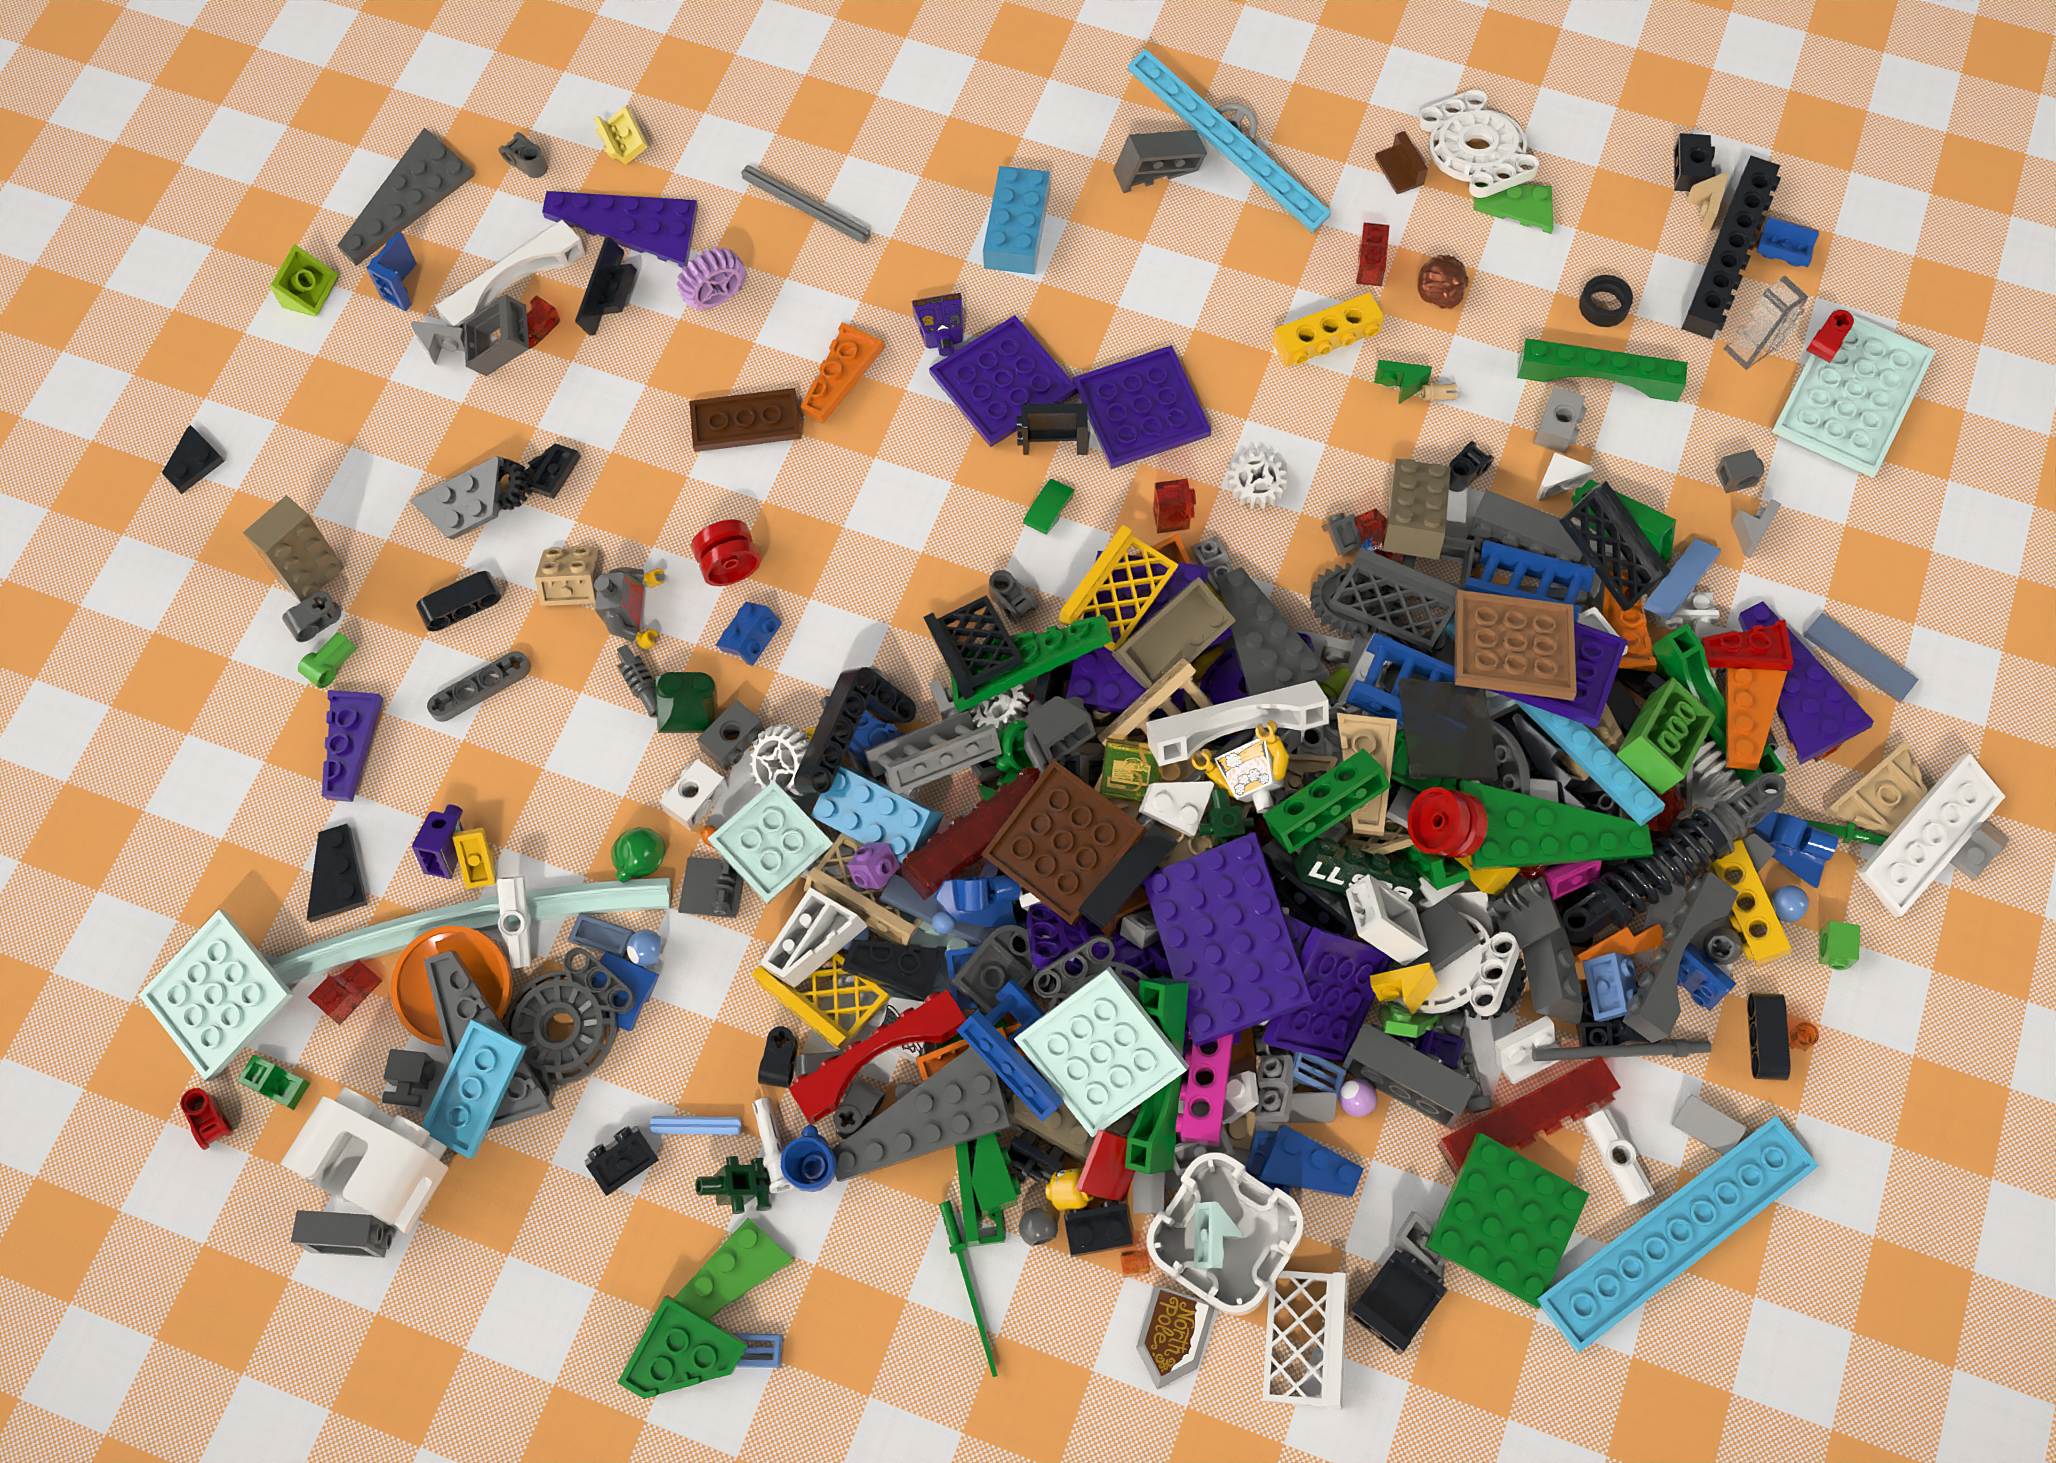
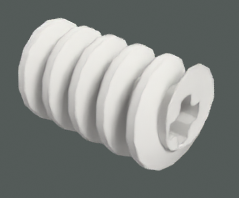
M1703 741L1693 761V777L1700 778L1699 786L1702 788L1708 787L1704 793L1707 797H1714L1712 801H1715L1731 793L1742 781L1741 779L1730 780L1735 774V770L1724 771L1726 760L1720 762L1717 760L1722 754L1721 750L1711 752L1716 742L1710 741L1705 743Z

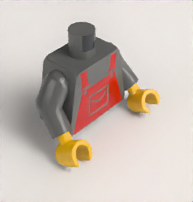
M620 567L612 569L609 574H601L595 580L594 587L597 590L595 610L605 623L610 634L632 642L637 640L638 645L644 650L650 649L657 644L651 641L658 637L657 631L649 629L644 633H639L644 593L642 582L645 581L646 585L650 588L663 584L664 582L657 581L655 576L664 574L662 569L656 568L644 573L643 569Z

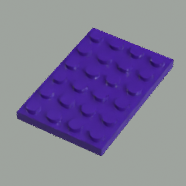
M1103 551L1097 552L1096 561ZM1128 555L1129 561L1143 559L1140 556ZM1175 562L1178 564V568L1131 635L1192 580L1200 577L1206 584L1209 567ZM1161 563L1150 564L1153 577L1165 575L1168 571V568ZM1145 565L1130 567L1133 580L1148 578ZM1126 568L1117 569L1111 573L1114 583L1128 581ZM1150 584L1135 586L1137 598L1149 597L1151 595ZM1130 587L1115 589L1118 601L1133 599ZM1110 590L1098 591L1096 594L1098 604L1113 602ZM1134 605L1119 607L1122 620L1131 619L1136 616ZM1115 608L1100 610V615H1105L1109 622L1117 621ZM1095 611L1084 613L1083 619L1096 617ZM1112 627V642L1116 644L1121 634L1119 627ZM1103 646L1074 660L1066 699L1080 697L1084 700L1083 706L1087 709L1122 714L1147 690L1111 655L1112 651ZM1178 688L1170 696L1171 702L1182 713L1186 691L1183 688ZM1156 708L1149 715L1151 719L1169 717L1162 708Z
M1255 832L1152 872L1144 882L1173 979L1189 983L1186 1022L1193 1044L1196 1047L1314 1003L1258 836Z

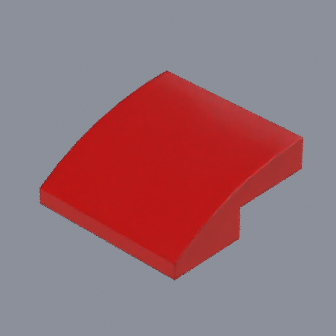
M1098 1129L1076 1190L1110 1200H1125L1136 1172L1135 1170L1125 1168L1127 1137L1113 1131Z

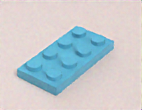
M471 1019L421 1127L430 1133V1137L468 1159L475 1158L527 1045L477 1019Z

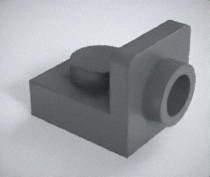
M1341 512L1329 517V523L1322 526L1323 531H1329L1338 556L1362 546L1363 536L1354 514L1344 516V513Z

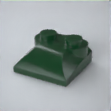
M667 672L655 677L654 694L658 733H703L715 721L713 699L715 683L712 677L702 672Z

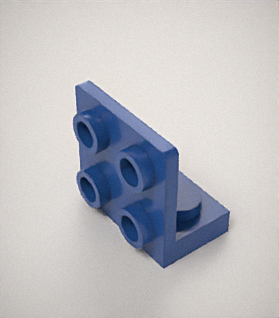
M397 232L393 238L387 241L379 254L372 258L366 269L381 299L406 312L412 303L402 281L417 263L404 234Z
M1691 942L1688 943L1679 964L1677 984L1678 986H1683L1691 994L1695 1003L1711 1011L1736 983Z

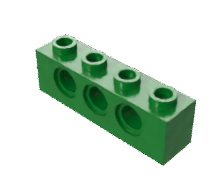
M1361 749L1263 814V817L1274 838L1291 854L1391 786L1383 767L1367 751Z

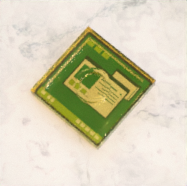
M1107 738L1099 793L1108 798L1142 802L1149 784L1161 783L1163 766L1158 765L1147 743Z

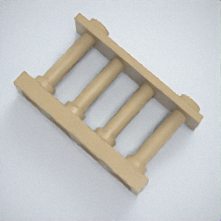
M1182 658L1106 727L1097 738L1105 747L1107 743L1132 746L1127 740V735L1135 727L1137 729L1140 728L1147 735L1146 722H1149V715L1156 708H1162L1168 716L1181 714L1180 710L1171 702L1170 696L1178 688H1183L1201 708L1213 706L1214 704L1192 681V675L1197 671L1189 662Z

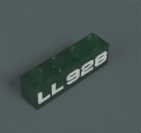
M1315 837L1306 843L1294 861L1302 882L1346 894L1345 890L1368 874L1409 902L1421 886L1415 868L1408 862H1398L1388 859L1379 853L1365 852L1354 845L1346 846L1328 837Z

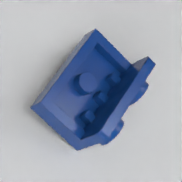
M1769 216L1759 237L1757 253L1768 259L1777 258L1787 261L1792 266L1808 267L1819 231Z
M746 601L738 610L730 625L723 631L716 646L722 652L740 656L747 665L753 666L782 625V622L768 606Z

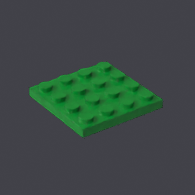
M1476 1133L1425 1248L1527 1305L1540 1309L1541 1304L1537 1299L1547 1292L1589 1193L1488 1136Z

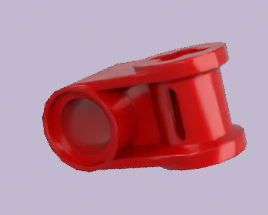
M1846 310L1832 312L1806 351L1831 363L1854 324L1853 316Z
M200 1088L189 1089L183 1094L180 1102L181 1109L190 1124L191 1132L196 1142L203 1150L208 1149L210 1144L225 1135L231 1136L234 1133L215 1096ZM204 1098L203 1107L195 1111L197 1101Z

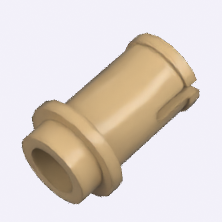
M1428 382L1427 385L1422 386V400L1428 403H1433L1434 400H1456L1457 393H1446V391L1457 390L1456 383L1433 384Z

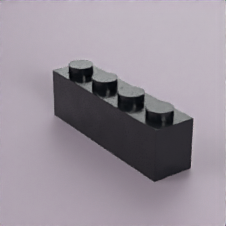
M1275 838L1264 845L1262 851L1278 898L1313 927L1350 938L1353 937L1357 930L1347 896L1326 881V879L1323 880L1310 876L1309 873L1312 868L1294 853L1289 854Z

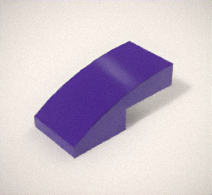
M1433 1029L1425 1030V1033L1417 1038L1401 1035L1398 1040L1404 1039L1409 1041L1416 1047L1415 1050L1424 1055L1432 1054L1440 1058L1444 1062V1066L1452 1070L1459 1069L1466 1043L1463 1038L1436 1033Z

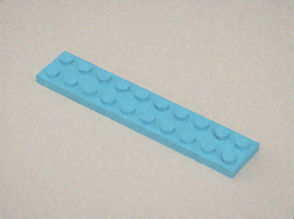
M1777 1116L1773 1117L1537 1299L1541 1304L1540 1307L1577 1354L1810 1174L1819 1165Z

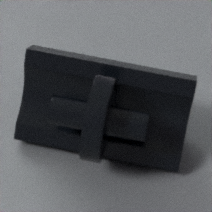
M1029 1129L1020 1137L1015 1135L1010 1143L1011 1147L1008 1155L1014 1161L1012 1167L1022 1172L1018 1179L1022 1184H1025L1029 1177L1038 1183L1042 1178L1050 1182L1054 1172L1062 1170V1162L1066 1152L1056 1145H1051L1046 1153L1039 1150L1037 1146L1041 1138Z

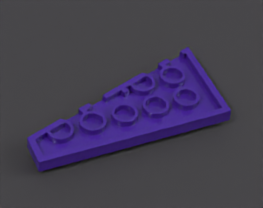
M546 191L542 213L544 218L558 223L560 220H563L569 227L575 226L584 229L587 234L611 237L618 245L640 253L647 252L656 255L657 259L678 263V266L682 268L688 265L698 204L697 200Z
M1764 601L1740 612L1738 617L1743 632L1751 630L1752 626L1761 624L1763 627L1771 626L1780 620ZM1787 627L1794 665L1791 671H1787L1776 710L1779 718L1784 721L1788 731V739L1790 743H1793L1797 752L1796 758L1799 765L1870 729L1874 721Z

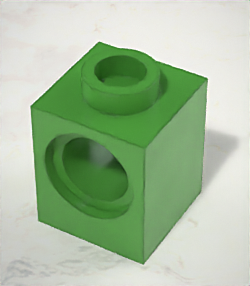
M1837 921L1827 922L1820 929L1819 964L1829 965V968L1834 970H1846L1859 960L1860 925Z

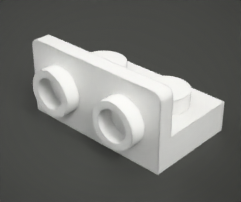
M1691 592L1670 620L1655 614L1656 627H1666L1670 630L1679 629L1687 623L1690 627H1694L1697 621L1715 625L1720 617L1719 610H1714L1713 594L1710 592Z
M1548 1016L1494 1042L1496 1064L1512 1084H1516L1561 1061L1534 1062L1532 1059L1533 1049L1560 1048L1555 1042L1554 1023Z

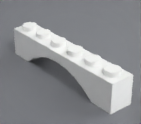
M563 220L548 227L539 236L529 240L520 249L507 255L501 262L487 269L482 275L465 284L460 290L436 305L435 307L446 326L463 328L464 330L463 323L491 305L498 295L512 283L539 271L566 268L585 255L581 239Z
M1314 680L1146 722L1148 746L1158 765L1163 766L1189 759L1199 748L1223 735L1256 728L1259 723L1263 725V728L1267 727L1269 720L1275 721L1277 728H1289L1300 731L1329 724L1328 699Z

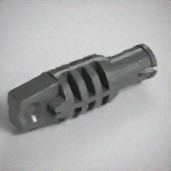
M627 644L617 648V655L621 661V664L617 665L632 694L636 698L641 699L648 711V715L656 717L654 680L640 655L634 657Z

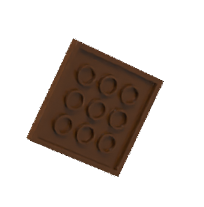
M1053 759L981 855L1069 924L1075 926L1083 916L1078 911L1082 903L1123 856L1142 838L1148 829Z

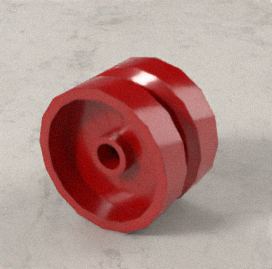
M735 519L719 521L702 529L692 539L690 546L707 584L719 587L732 585L746 579L759 568L761 557L756 545L752 542V536L746 523Z
M1431 787L1421 792L1413 801L1408 813L1407 827L1410 839L1416 848L1424 853L1451 858H1465L1474 854L1482 845L1487 833L1488 818L1484 805L1476 796L1467 792L1453 791L1452 789Z

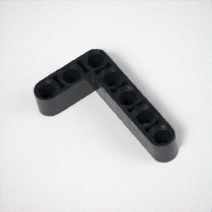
M868 667L844 670L839 675L794 777L796 790L802 795L826 793L830 790L865 709L884 723L891 725L908 723L916 717L917 711L914 701Z

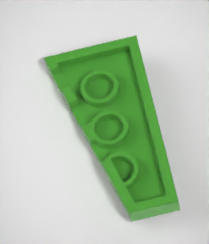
M747 1218L674 1299L705 1318L711 1319L724 1307L739 1300L746 1292L758 1284H762L771 1278V1275L783 1267H787L794 1260L753 1221Z

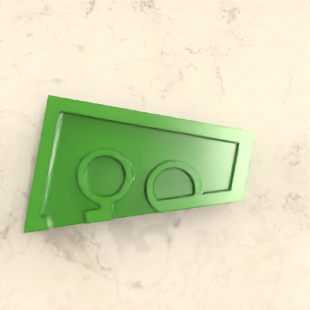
M1475 183L1477 187L1483 188L1488 186L1486 183ZM1518 184L1487 197L1478 198L1473 196V210L1501 219L1506 217L1521 221L1520 225L1529 227L1531 224L1543 228L1545 233L1552 234V186Z
M1388 1001V1005L1380 1004L1379 1019L1385 1033L1417 1038L1423 1035L1425 1030H1432L1433 1026H1439L1440 1014L1415 1012L1411 1015L1409 1009L1395 1001Z

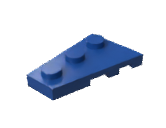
M864 711L848 750L870 772L864 750L905 734L897 730V727L884 723L872 717L869 712ZM885 773L875 778L877 780H880L885 775Z

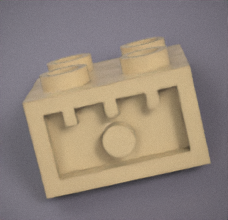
M579 546L570 549L552 547L543 551L535 575L540 606L595 604L596 589L594 587L593 571L598 557L597 547Z

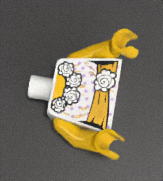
M1269 720L1267 723L1270 732L1265 731L1263 725L1259 723L1255 730L1258 739L1215 758L1216 763L1211 762L1212 754L1208 749H1202L1201 754L1207 760L1206 762H1201L1195 755L1192 758L1193 766L1199 770L1206 769L1205 774L1218 788L1228 789L1229 796L1232 799L1246 803L1254 801L1257 813L1268 812L1274 808L1270 793L1283 788V778L1286 775L1289 755L1280 737L1274 734L1277 731V724L1273 720Z

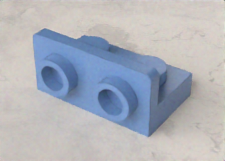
M1614 952L1584 961L1583 965L1595 1021L1602 1022L1626 1015L1628 1011L1626 1010V1005L1638 991L1634 977L1636 968L1630 956Z

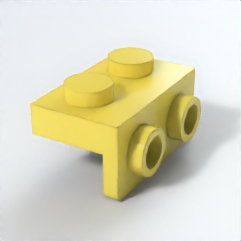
M623 107L607 121L599 116L594 118L598 127L596 131L600 138L605 141L607 145L605 150L613 160L618 159L626 165L648 148L628 108Z

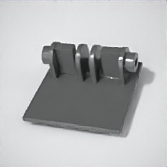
M688 857L678 913L737 918L743 878L724 857L722 860Z
M1543 876L1535 881L1532 879L1528 880V883L1522 887L1512 889V893H1505L1504 898L1490 901V906L1486 907V911L1491 918L1496 916L1500 931L1511 933L1515 937L1520 949L1561 928ZM1504 942L1508 952L1512 948V944Z

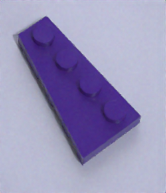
M328 690L330 711H327L326 723L329 724L328 737H325L327 760L324 761L322 781V796L325 799L353 802L384 698L380 694Z

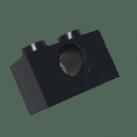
M1679 134L1673 149L1674 191L1690 192L1693 185L1715 176L1716 169L1712 167L1715 146H1711V135Z

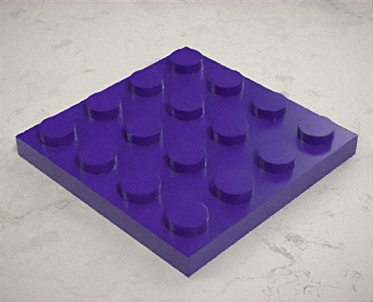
M1016 315L929 368V373L990 448L1017 431V415H1022V404H1060L1077 393V386Z
M1172 345L1073 377V383L1077 386V394L1081 403H1087L1088 419L1110 469L1211 436L1212 430Z
M1574 621L1577 691L1574 701L1486 690L1597 728L1628 640Z
M1313 927L1305 941V946L1299 960L1314 1003L1271 1019L1267 1024L1262 1041L1270 1046L1345 1062L1376 996L1371 987L1370 976L1387 972L1393 958L1368 942Z

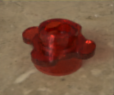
M1547 865L1520 867L1519 873L1528 880L1532 879L1535 881L1536 878L1543 876L1546 881L1547 876L1543 872Z

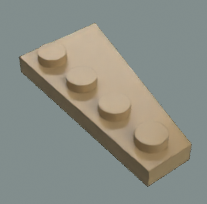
M1337 713L1343 761L1364 749L1383 767L1390 784L1397 719ZM1389 789L1351 813L1353 833L1384 836Z

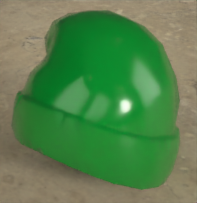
M1025 718L1012 721L998 734L1002 754L994 757L997 759L996 766L1001 771H1006L1010 767L1022 772L1038 770V768H1034L1024 748V731L1028 728Z
M636 827L625 831L614 842L611 849L612 862L617 870L616 878L622 883L629 881L631 878H641L652 874L661 865L665 855V844L661 836L654 830L644 827Z

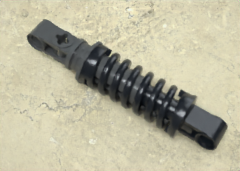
M1765 773L1747 787L1734 793L1728 800L1717 802L1710 811L1703 806H1699L1693 811L1691 818L1682 819L1678 827L1669 828L1665 836L1660 835L1654 838L1652 843L1653 855L1650 857L1628 858L1627 863H1618L1614 868V872L1607 871L1600 879L1589 881L1587 886L1590 895L1567 909L1563 915V924L1568 940L1577 944L1584 943L1611 923L1619 929H1624L1635 917L1629 906L1638 913L1646 912L1647 907L1642 897L1650 904H1657L1660 901L1655 888L1665 896L1670 895L1673 892L1670 883L1678 887L1685 885L1686 880L1683 874L1691 878L1698 876L1699 871L1696 865L1703 869H1708L1711 867V863L1735 852L1733 840L1744 837L1747 834V829L1756 826L1766 816L1784 804L1785 779L1777 773ZM1768 789L1776 790L1777 793L1770 794L1765 791ZM1574 922H1582L1585 924L1580 928H1574L1570 926Z

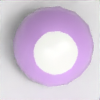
M1359 1078L1345 1082L1338 1094L1339 1104L1348 1115L1354 1117H1364L1372 1113L1378 1100L1374 1086L1367 1080Z

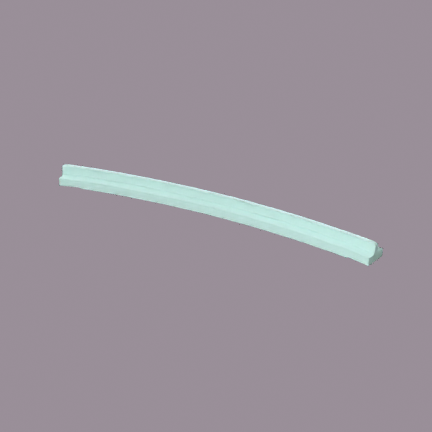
M670 878L633 879L624 883L620 881H607L526 891L527 909L531 916V922L575 917L579 913L593 915L670 909L671 880ZM499 896L446 906L390 920L315 943L267 962L285 985L290 987L356 963L404 950L418 936L434 928L463 926L480 932L499 928L498 920L500 918ZM510 915V926L521 924L520 919L516 915Z

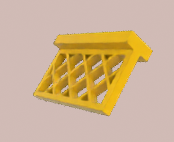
M1125 525L1121 526L1063 606L1058 619L1060 623L1068 627L1073 621H1078L1083 613L1095 611L1096 616H1100V610L1115 608L1117 621L1109 622L1110 628L1119 627L1121 637L1116 644L1109 642L1104 645V647L1112 652L1128 639L1178 568L1177 563L1131 535L1132 530ZM1131 546L1142 551V560H1128L1127 551ZM1161 563L1168 568V571L1165 575L1153 577L1150 564ZM1145 565L1148 578L1133 580L1130 567ZM1126 568L1128 581L1114 583L1111 573L1114 570ZM1150 584L1151 595L1149 597L1137 598L1135 586ZM1130 587L1133 599L1118 601L1115 589ZM1110 590L1113 602L1098 604L1096 597L1098 591ZM1134 605L1136 616L1131 619L1122 620L1119 607Z
M838 953L831 957L833 959V969L821 971L816 969L807 977L812 978L813 992H798L797 986L795 988L772 975L764 967L758 966L751 975L759 986L835 1049L846 1052L845 1049L850 1045V1042L890 998L875 983L853 975L855 987L839 988L838 975L849 973L838 968V964L843 966L845 961ZM833 975L834 989L818 991L817 977ZM859 981H861L865 986H859ZM873 991L879 996L872 1005L860 1006V992ZM855 993L856 1007L839 1009V995ZM834 995V1010L822 1011L818 1008V997ZM807 998H813V1003ZM856 1013V1023L847 1032L840 1026V1015ZM829 1016H835V1021L832 1020Z

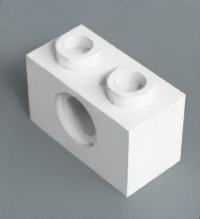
M697 759L692 765L685 767L680 775V779L674 786L666 789L660 803L666 814L692 831L728 787L724 777ZM698 790L694 797H686L689 791Z

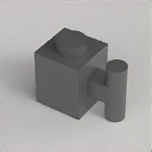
M390 1049L383 1079L390 1085L397 1086L396 1092L384 1091L382 1102L420 1107L422 1095L412 1094V1089L428 1090L429 1081H432L435 1076L436 1065L434 1060L426 1052Z

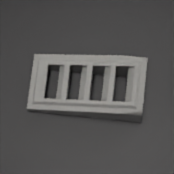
M1152 910L1123 917L1120 935L1139 948L1144 949L1161 939Z

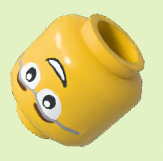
M1067 1169L1054 1172L1050 1182L1047 1183V1199L1052 1201L1054 1207L1059 1211L1084 1209L1089 1204V1201L1094 1198V1195L1076 1190L1082 1169Z

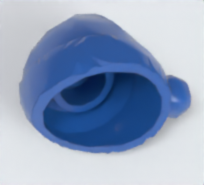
M807 1125L801 1132L802 1137L794 1139L784 1148L781 1154L780 1167L783 1176L794 1187L801 1191L816 1192L830 1185L836 1174L837 1161L824 1136L818 1134L817 1127Z

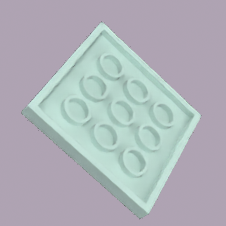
M218 910L147 985L139 996L205 1081H213L290 1000L293 993L227 911Z
M1110 966L1014 1038L1091 1137L1097 1134L1098 1129L1104 1130L1189 1068L1188 1063Z

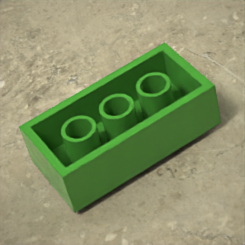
M1672 677L1649 695L1616 755L1624 765L1631 768L1643 780L1646 786L1652 788L1657 794L1662 795L1685 778L1715 716Z

